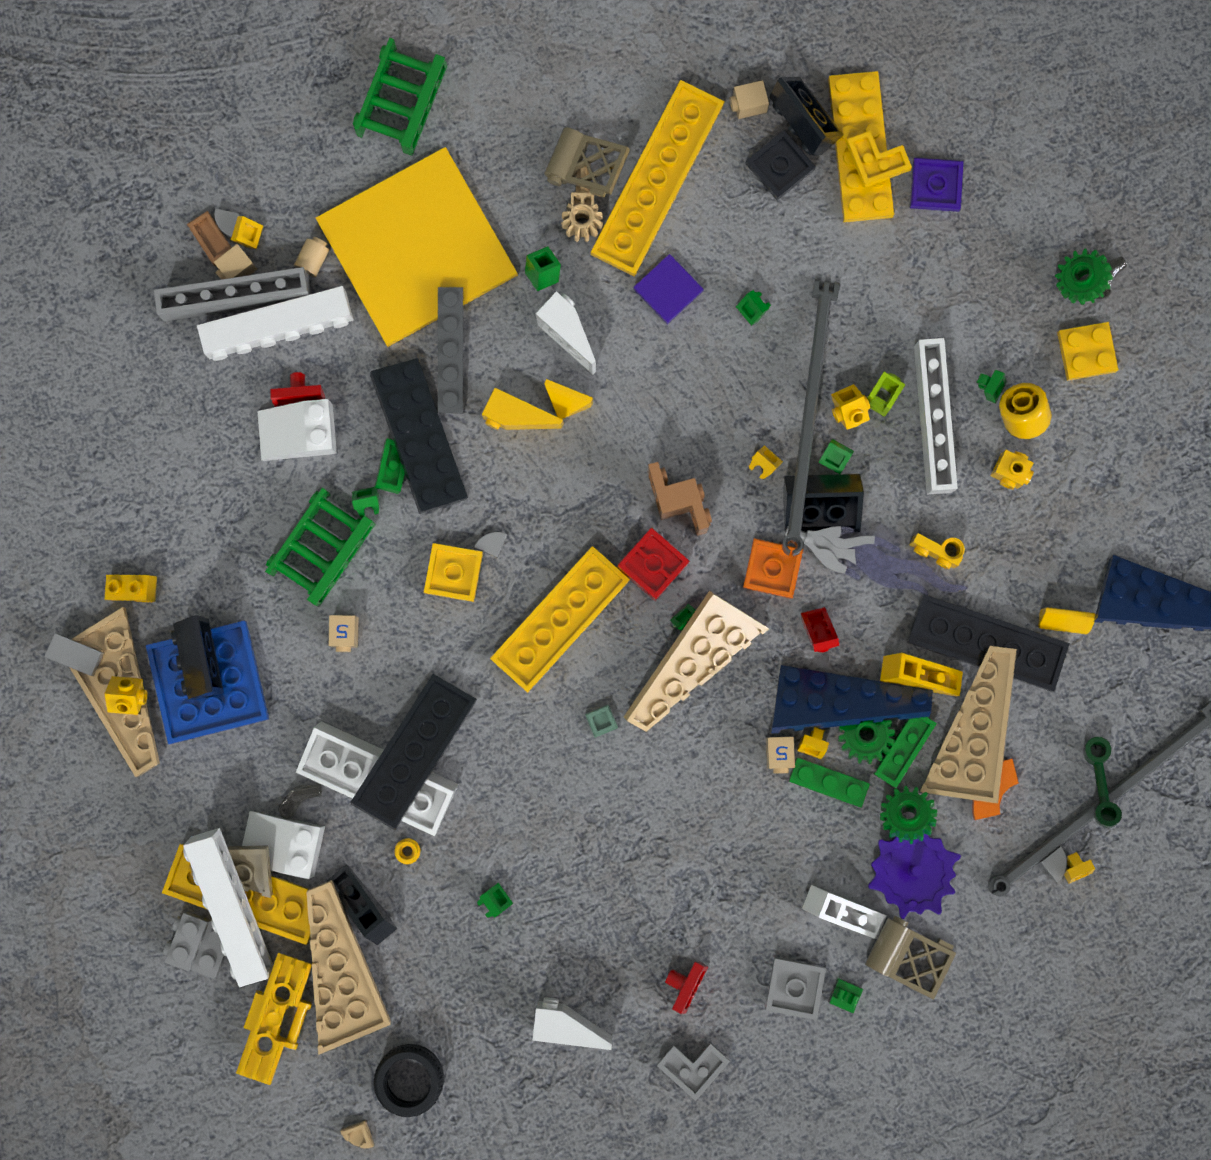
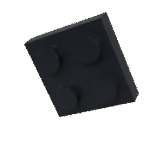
M785 130L780 132L745 162L776 200H779L816 168Z

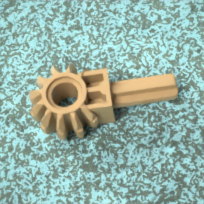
M587 166L577 171L576 178L581 179L590 174ZM575 185V192H571V204L568 203L567 211L562 212V219L564 221L561 224L563 229H567L566 235L568 237L575 235L576 242L581 237H584V240L588 242L589 235L596 238L598 236L597 230L603 228V223L601 222L603 213L598 212V205L594 204V195L590 193V189ZM579 218H586L588 220L583 224L577 222Z

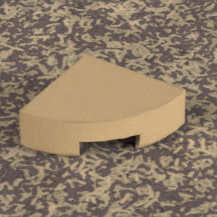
M366 1120L341 1129L342 1136L351 1144L360 1148L374 1147Z

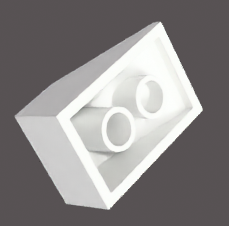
M555 292L536 313L538 326L593 375L596 372V361L576 309L573 307L575 303L566 294L561 296L558 292Z
M328 399L302 401L258 411L262 461L337 454L333 404Z
M250 811L242 846L268 845L270 869L272 871L310 879L315 876L325 826Z
M545 997L543 1001H538L532 1041L611 1050L612 1036L567 1005L559 1003V999Z

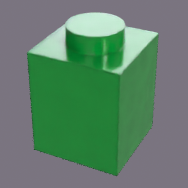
M549 246L526 255L525 274L537 292L559 282L561 264Z

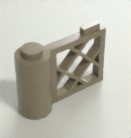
M566 127L562 130L544 174L548 178L547 181L555 186L570 183L591 189V194L604 198L606 194H612L630 149L628 146L583 135L575 129ZM588 145L597 146L599 152L587 158L585 152ZM613 151L620 152L618 159L608 164L605 155ZM602 158L605 166L593 172L590 163ZM587 166L590 174L581 179L575 178L577 171ZM608 172L610 178L607 185L598 184L596 178Z
M894 916L893 920L887 918L865 965L934 1000L956 955L952 951L954 946L940 938L936 943L907 928L908 922L897 916ZM915 937L922 942L924 951L911 955L909 946ZM927 944L930 945V946H932V947H934V948L928 949ZM938 951L946 953L947 956L943 964L934 967L930 954ZM926 956L930 969L917 973L913 960ZM910 963L913 975L904 978L896 975L901 964ZM932 973L934 983L930 991L922 988L919 977ZM915 979L916 984L910 982V980Z

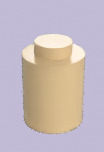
M313 237L312 240L306 239L293 266L295 268L304 267L309 276L316 277L329 252V249L326 248L327 243L317 237Z

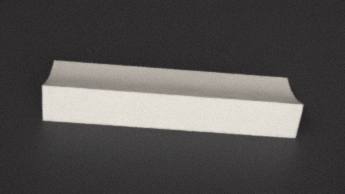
M321 721L312 731L296 773L353 798L384 750ZM432 772L402 821L435 836L459 784Z

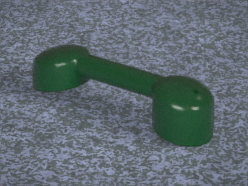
M1093 737L1085 745L1083 755L1085 760L1093 765L1100 804L1094 811V819L1100 826L1112 828L1120 822L1122 812L1117 804L1110 802L1104 770V763L1111 755V745L1103 737Z

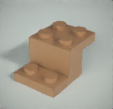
M658 462L648 464L647 473L661 520L690 512L696 535L706 534L709 526H711L712 519L709 509L703 508L702 502H704L703 498H705L702 484H697L695 478L668 485L665 467L660 468Z

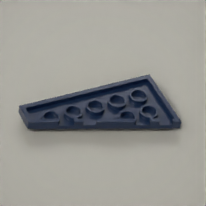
M1113 555L1109 559L1094 622L1113 621L1121 625L1137 623L1145 627L1170 629L1186 627L1193 628L1194 631L1211 630V592Z
M781 665L771 734L780 733L783 729L800 731L804 730V727L811 726L828 728L860 724V721L873 720V723L883 722V719L897 717L899 720L930 717L933 690Z

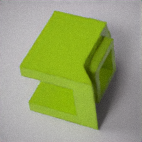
M883 372L867 397L870 408L885 417L906 384L901 382V379L895 374ZM880 388L891 393L887 402L876 396Z

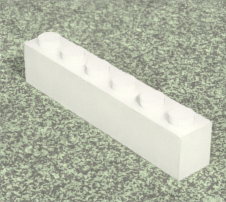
M343 286L200 324L197 325L204 354L209 359L219 361L226 359L228 354L235 352L237 354H245L258 346L262 348L271 347L276 344V341L283 339L293 341L299 339L300 335L310 333L311 335L319 334L324 331V328L331 326L341 328L347 326L348 322L354 319L347 293Z
M944 338L918 340L914 346L926 492L927 495L952 493L958 487Z
M220 828L191 836L183 845L184 857L190 862L193 869L194 882L201 889L203 905L210 912L212 928L218 933L221 940L222 953L229 960L231 976L233 979H236L239 987L268 979L273 963Z

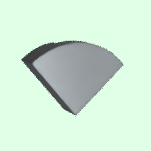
M215 208V220L218 227L226 236L231 238L237 217L241 215Z
M501 532L489 533L479 539L474 548L498 558L508 534Z
M1061 846L1040 861V864L1056 883L1062 879L1067 867L1066 855Z

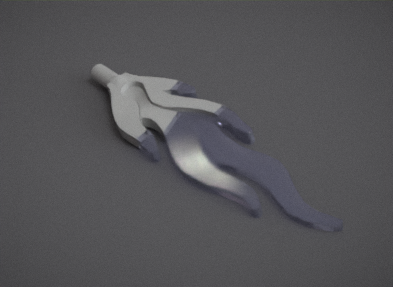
M788 526L785 531V536H787ZM844 526L829 527L818 531L804 532L801 530L800 537L803 540V544L811 550L825 567L832 571L846 574L855 580H859L860 575L853 569L841 564L838 561L839 558L846 559L855 564L871 580L888 588L912 589L928 595V591L921 584L901 580L894 575L896 573H907L924 579L941 591L960 592L967 589V586L946 583L923 562L897 559L884 554L876 546H882L894 552L900 551L899 547L885 539L876 536L838 538L841 535L854 532L853 528Z

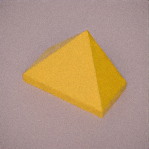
M546 379L544 383L545 389L558 418L564 419L592 407V397Z

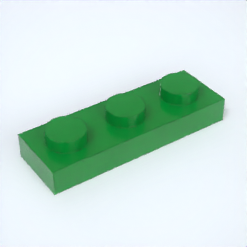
M928 717L907 719L895 738L894 745L890 746V753L888 755L885 754L873 774L892 787L897 788L937 723Z
M797 757L795 768L792 769L788 782L860 808L863 806L870 786L867 782Z

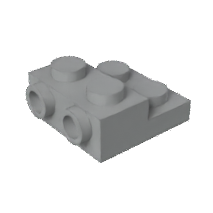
M189 911L183 913L182 916L178 915L172 927V930L176 931L173 941L168 940L163 950V955L167 956L165 963L216 979L225 956L221 950L219 935L212 928L211 919Z

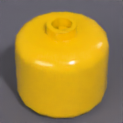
M1033 383L1016 384L1007 389L1000 398L999 409L1005 428L1012 436L1019 439H1031L1038 437L1049 427L1052 413L1046 393L1040 386Z

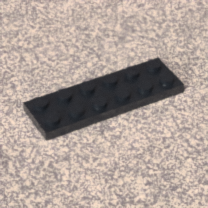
M416 358L372 370L370 377L419 514L466 500L468 496L419 359Z
M925 594L921 597L907 640L909 644L977 667L981 666L990 646L1017 649L1013 679L1050 692H1055L1070 643Z
M432 674L351 800V805L396 831L477 699Z

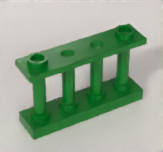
M389 38L387 45H383L380 50V63L360 113L357 112L355 114L353 127L360 138L363 137L365 130L369 129L397 139L401 143L403 153L413 156L447 69L445 57L435 54L433 62L429 61L427 63L396 52L395 41ZM392 61L425 72L427 76L425 83L419 86L387 74ZM383 84L417 95L418 101L416 106L409 108L378 97ZM376 106L407 117L409 121L407 129L399 130L371 120L370 117L374 107Z
M324 488L312 495L309 500L311 505L279 552L272 554L266 563L268 568L265 571L273 577L279 571L308 591L307 594L310 595L307 600L317 607L321 606L376 525L366 516L356 520L329 502L327 499L330 493ZM320 509H323L351 528L350 531L353 533L348 540L344 539L342 541L312 521ZM306 529L337 549L338 555L333 562L331 560L326 561L298 542ZM292 550L322 569L324 575L319 582H312L284 563Z

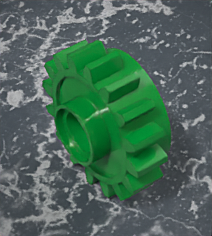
M1084 249L1081 255L1077 251H1073L1074 257L1072 259L1066 256L1064 257L1066 264L1058 265L1061 273L1055 274V278L1059 281L1056 286L1061 291L1062 296L1065 299L1068 298L1073 304L1076 301H1079L1081 305H1084L1087 301L1094 303L1096 298L1104 297L1103 292L1105 289H1110L1108 281L1113 280L1110 272L1112 267L1110 263H1107L1104 255L1099 257L1097 250H1094L1091 255L1087 249ZM1089 274L1085 280H1080L1083 275Z
M873 720L860 721V724L839 726V731L844 733L838 736V741L844 742L841 750H848V758H858L859 764L862 760H867L868 764H872V759L874 758L879 762L882 761V753L886 755L890 753V749L887 746L894 745L895 740L889 737L895 735V730L888 729L892 721L883 720V722L873 723ZM863 731H868L873 735V739L865 741L861 739L859 734Z
M904 786V792L900 793L896 788L894 789V797L886 795L887 803L881 804L883 812L880 813V820L885 821L883 829L890 830L889 837L896 836L899 838L900 843L903 840H908L910 844H913L915 839L923 841L924 834H932L931 827H936L937 820L934 817H937V809H932L934 807V800L927 801V792L919 795L917 787L914 788L913 792H909L908 787ZM911 812L915 817L907 819L902 814Z

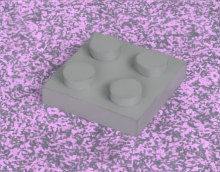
M774 957L765 1010L817 1020L826 968Z

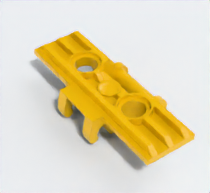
M282 953L277 954L264 994L263 991L256 990L251 1008L245 1020L244 1028L250 1030V1034L236 1074L271 1085L284 1047L297 1049V1039L307 1010H310L312 1007L311 1002L301 999L312 968L311 963ZM284 986L289 989V999L276 996L278 987ZM289 1006H295L297 1010L287 1038L280 1036V1026L284 1014ZM261 1037L271 1039V1050L263 1051L260 1049L258 1043Z

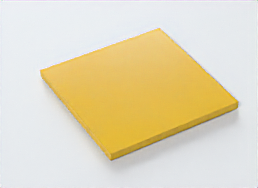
M446 147L316 217L318 224L387 347L438 320V287H463L464 306L518 276L517 271Z

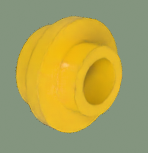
M411 838L400 840L395 847V856L403 864H412L420 856V846ZM406 846L412 848L410 856H406L403 852Z

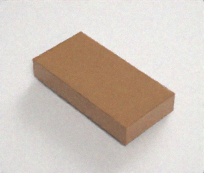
M206 211L187 225L212 264L216 267L214 261L232 247L210 213Z

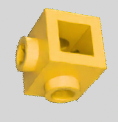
M854 384L831 394L835 407L832 409L833 416L836 422H841L847 430L870 420L868 409H870L869 401Z
M1005 450L1000 454L990 476L1000 480V485L1011 490H1014V488L1018 489L1030 482L1034 473L1031 470L1034 463L1029 461V457L1021 452L1015 451L1013 453Z
M111 676L104 693L107 712L138 715L142 705L146 704L148 696L147 690L143 687V680L140 678Z

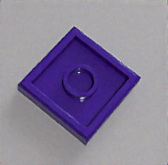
M914 158L912 164L910 208L959 212L961 210L964 161Z
M670 254L633 287V290L667 325L704 291Z

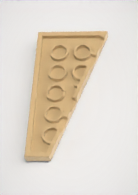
M709 591L626 712L624 718L647 732L670 712L672 706L678 701H684L689 697L690 691L698 685L702 686L731 662L732 656L742 648L745 650L752 644L750 641L760 633L763 635L769 628Z
M122 607L72 638L74 641L104 653L95 675L90 676L73 668L70 669L134 776L139 777L160 764L147 702L145 705H142L138 715L108 713L104 695L111 676L141 679L126 608Z
M989 647L920 792L998 803L1017 649Z
M332 880L313 887L306 892L311 937L310 948L312 951L318 1055L391 1025L390 1017Z

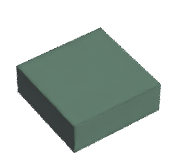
M609 705L585 714L595 738L618 728Z

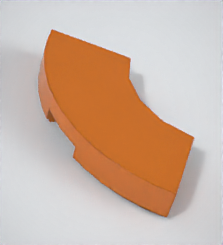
M1012 758L1003 761L998 803L972 800L973 820L1000 815V802L1003 794L1010 787L1019 784Z

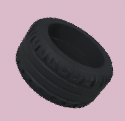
M417 1044L400 1045L390 1050L380 1061L374 1074V1091L378 1101L390 1113L400 1117H415L428 1111L438 1100L444 1085V1073L439 1059L432 1051ZM403 1059H412L420 1062L428 1070L431 1086L428 1093L422 1099L405 1101L393 1094L388 1085L387 1076L394 1063Z

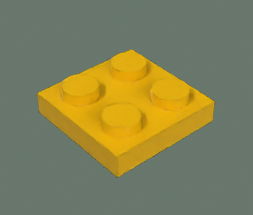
M1109 322L1064 329L1057 332L1067 381L1116 373L1118 371Z
M433 543L424 594L474 602L483 552Z

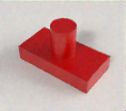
M301 372L290 374V387L270 389V396L274 407L302 401L325 399L321 385L305 386V374Z
M825 607L801 613L802 623L814 652L823 653L830 648L839 646V638Z
M695 962L688 977L673 969L669 972L665 983L680 991L672 1010L680 1014H686L708 969L707 965Z

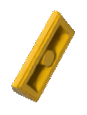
M1046 607L1040 610L1038 627L1047 630L1088 634L1095 623V613Z

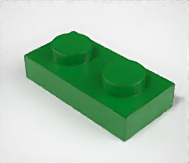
M387 438L384 442L374 488L399 494L405 472L394 441Z

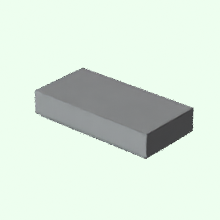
M55 633L45 657L87 675L94 676L104 653Z

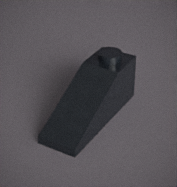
M347 864L327 880V882L333 881L342 905L366 939L378 946L397 929L383 907Z

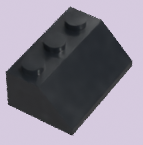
M780 77L777 80L769 96L773 102L774 110L779 115L784 116L788 122V129L794 135H798L802 141L803 149L808 154L813 156L822 155L843 136L842 132L800 77Z
M860 474L808 475L801 530L804 532L818 531L829 527L841 526V533L861 532L864 490ZM784 476V531H786L789 525L795 476Z
M195 615L173 623L174 630L171 631L173 644L178 647L179 655L176 656L178 669L183 672L184 680L181 681L183 694L187 695L188 699L191 700L223 694L224 690L209 619Z

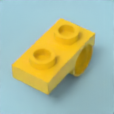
M919 533L913 536L909 544L914 547L913 551L923 557L929 555L937 559L936 564L948 570L950 567L954 569L959 566L965 551L964 544L958 538H948L939 545ZM947 544H952L956 548L955 557L946 554L945 546Z
M106 575L104 600L155 602L157 577L151 575Z

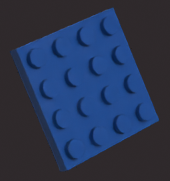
M247 621L211 629L224 690L223 694L196 700L188 699L187 695L183 694L181 681L184 680L182 670L178 669L176 656L179 655L177 645L173 644L172 639L146 645L168 744L270 720Z

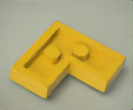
M871 131L854 136L846 141L864 188L909 172L912 169L903 145L879 153Z

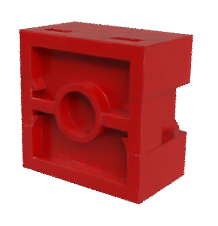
M651 527L618 564V569L656 602L673 580L689 565L690 561Z

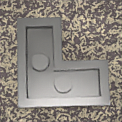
M711 1042L694 1061L690 1060L673 1044L659 1060L657 1067L696 1101L728 1065L730 1060Z

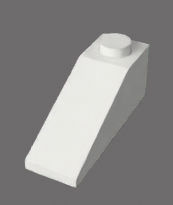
M811 885L802 907L803 910L819 918L874 939H878L887 915Z

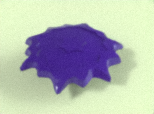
M924 834L923 841L915 839L913 844H910L908 840H903L900 843L898 837H895L892 841L878 840L880 856L871 863L875 876L868 884V888L882 892L888 904L897 905L901 919H904L909 912H916L921 915L924 910H931L938 915L941 914L942 898L956 893L955 889L950 885V880L956 877L953 865L961 859V855L946 850L941 838H930L927 834Z

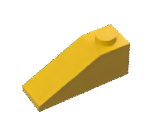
M494 388L482 413L483 419L486 420L485 424L496 430H499L500 427L505 430L562 429L564 425L563 419L497 388Z
M897 653L883 656L880 681L933 690V693L957 697L960 696L963 671L905 653Z

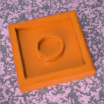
M754 538L743 588L793 599L803 549L798 555L793 556L792 551L796 547L787 546L791 550L788 556L783 552L782 544Z

